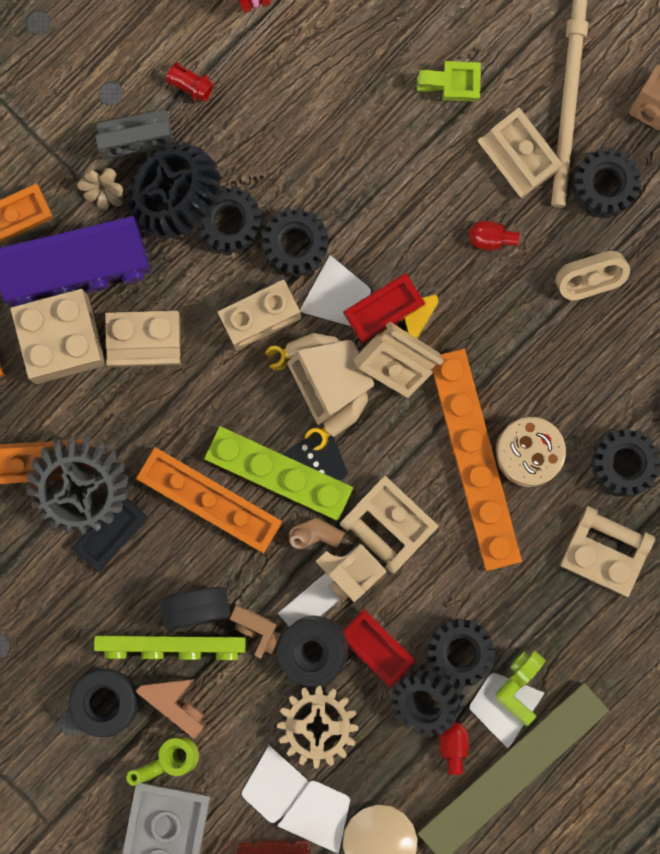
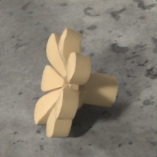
M105 168L101 176L95 171L89 170L84 175L85 178H81L77 183L78 189L85 191L83 196L86 200L92 202L98 199L97 206L101 210H108L110 202L114 206L122 204L123 187L114 182L117 173L111 168Z

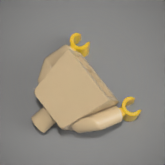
M311 333L287 343L285 349L271 346L266 350L265 354L272 356L275 353H281V360L269 367L278 371L288 365L317 425L324 422L323 428H313L305 435V439H307L314 432L320 433L323 441L313 449L320 450L327 445L329 436H337L357 421L368 402L366 392L374 387V381L370 375L357 368L353 359L359 354V351L352 340L340 341L333 336Z

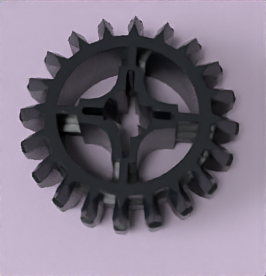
M171 141L168 148L158 145L157 154H147V161L144 165L136 164L139 172L137 175L129 177L134 186L126 190L131 198L126 204L132 211L131 216H134L137 223L147 233H152L164 240L167 237L178 240L181 233L190 236L193 226L202 228L201 220L204 217H212L210 212L211 206L219 204L215 195L223 191L218 183L222 176L216 169L215 161L203 149L192 146L184 141L180 145Z

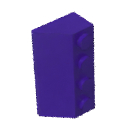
M134 216L0 248V291L3 300L10 307L79 289H87L89 293L98 292L109 288L108 283L122 280L123 284L136 283L144 279V274L152 273L143 234Z

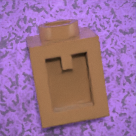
M659 64L655 67L629 111L631 116L656 130H660Z
M236 605L230 617V620L237 623L234 629L252 638H255L257 633L262 634L263 637L254 656L261 659L265 652L272 655L281 634L275 632L278 623L240 605Z

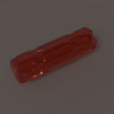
M289 841L259 842L258 845H254L253 842H241L237 846V854H311V847L308 841H294V844H289Z

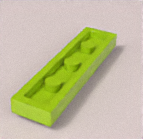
M221 426L204 460L336 521H339L353 490L352 486Z
M95 636L94 651H104L105 659H126L128 651L141 652V659H164V652H179V659L199 660L201 659V652H216V660H238V653L247 652V637Z

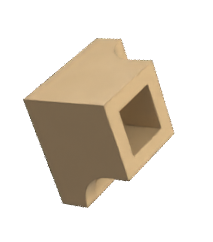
M362 544L347 556L337 557L326 551L316 560V563L333 580L329 587L343 602L348 598L355 602L387 572Z

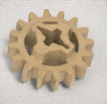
M320 685L317 686L315 694L310 695L308 689L304 687L302 688V699L299 700L291 695L289 700L293 707L291 709L282 707L280 710L287 717V720L277 723V728L286 730V734L279 738L280 743L290 742L291 747L287 755L291 756L296 752L301 754L299 760L301 765L310 758L313 759L314 768L319 767L320 759H326L327 763L332 766L334 765L333 755L337 753L345 758L347 754L343 746L345 744L354 746L356 743L349 736V732L358 731L359 726L349 722V719L356 715V711L345 710L344 707L349 699L344 697L337 701L335 699L336 689L334 688L328 695H324ZM312 702V711L305 718H294L297 711L303 705ZM325 702L337 709L342 720L332 719L325 711ZM317 709H320L322 723L329 725V729L322 730L319 744H316L314 730L307 728V723H313L317 715ZM294 733L303 734L310 741V750L299 744ZM342 734L340 740L332 748L324 751V742L331 735Z

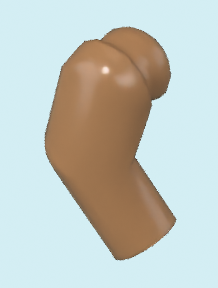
M312 518L295 525L291 529L289 543L293 548L299 550L321 540L337 549L345 532L318 518Z

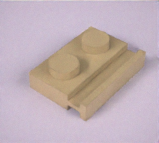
M519 107L494 126L485 136L477 140L520 198H524L530 191L537 188L564 166Z
M179 311L105 313L107 367L181 365Z
M389 322L386 325L387 330L382 335L378 333L353 360L358 369L409 398L433 373L431 369L437 363L441 365L444 360L438 351Z

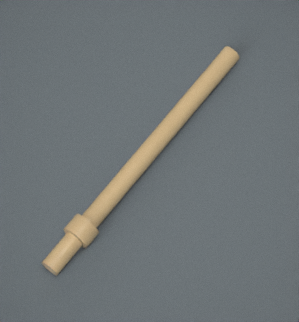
M573 0L571 19L567 21L566 37L569 38L556 153L564 166L554 173L551 206L559 208L566 206L583 39H586L588 35L589 23L585 21L587 0Z

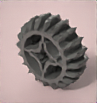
M72 435L68 438L67 446L60 439L54 441L53 450L45 446L41 450L42 458H34L32 462L34 470L29 471L27 475V480L32 483L27 487V494L34 496L31 501L32 509L42 508L39 515L41 521L49 517L53 518L51 523L53 529L57 528L60 523L66 525L65 532L67 535L72 532L73 526L79 528L82 536L87 532L88 525L95 531L100 530V520L108 524L113 522V513H120L123 508L121 501L127 499L128 491L123 487L128 484V476L121 474L124 471L123 462H113L116 458L114 450L103 453L105 445L103 441L97 443L96 447L89 446L90 438L88 436L84 437L82 444H77L76 438ZM78 462L88 464L92 468H84ZM61 466L63 480L57 482L56 487L50 489L48 475L56 467ZM106 482L108 488L106 496L94 505L92 491L98 489L99 484ZM64 503H72V504H74L76 507H71V506H68V505H66V504H64Z

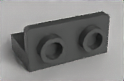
M166 110L98 123V135H95L98 150L104 160L155 150L158 148V145L168 147L171 141L174 142Z

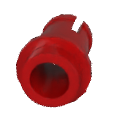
M178 62L171 66L165 79L167 84L173 85L191 95L194 102L199 100L206 102L214 88V83L210 81L209 76L203 75L201 77L181 66Z

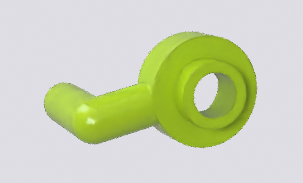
M535 650L529 655L525 651L518 655L509 667L514 672L496 693L497 701L526 727L530 725L536 715L514 695L535 676L546 661Z
M179 736L167 740L159 750L158 759L128 772L126 776L127 782L135 786L151 780L164 772L172 776H181L191 772L199 760L197 746L187 737ZM179 748L183 749L186 753V760L184 762L179 760L177 756Z

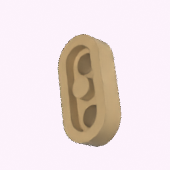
M606 251L563 266L556 275V285L564 298L580 300L620 287L628 279L630 267L621 253Z

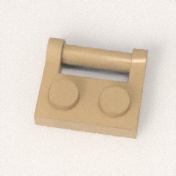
M386 476L371 489L339 524L347 532L351 530L387 564L385 568L392 575L439 527ZM367 511L405 546L398 554L360 519Z
M587 505L559 566L622 596L629 597L645 559L654 544L655 536L646 532L643 535L598 515V510ZM594 528L635 547L636 550L632 558L586 537L589 529Z

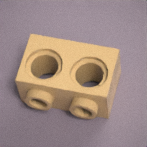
M284 279L218 311L219 317L236 351L301 320V312Z

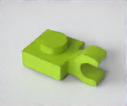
M445 61L443 72L419 70L417 91L432 92L443 90L442 100L478 102L480 99L481 63Z

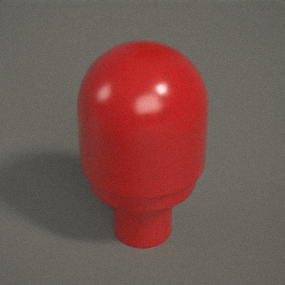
M477 221L471 226L468 234L471 244L482 250H502V245L519 246L520 232L506 231L505 225L500 224V222Z
M454 722L449 730L446 729L444 734L438 735L439 753H441V759H447L448 775H463L462 758L468 757L467 752H469L468 733L463 725Z

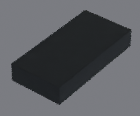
M128 498L121 501L123 504L122 511L120 513H113V522L108 524L100 520V530L95 531L90 527L72 547L99 573L102 572L149 519Z

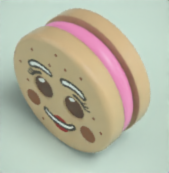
M525 417L512 422L501 433L495 448V458L501 473L512 483L523 487H535L550 481L559 473L566 457V446L560 431L552 423L538 417Z

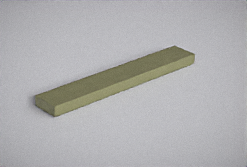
M583 682L426 823L417 834L435 854H452L609 712L608 708Z

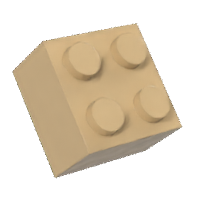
M83 289L11 307L28 379L33 383L39 384L106 366L89 297Z

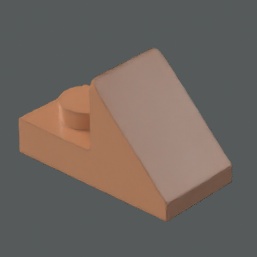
M195 679L144 684L137 689L136 693L192 738L198 737L206 726L201 721L204 716L201 711L189 702H186L183 706L178 702Z

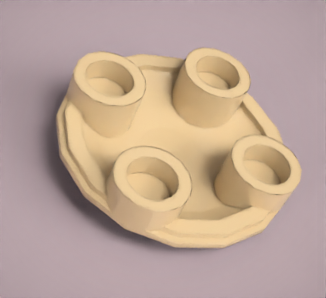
M374 805L362 809L351 818L344 830L343 849L345 854H416L418 839L413 824L403 812L391 805Z

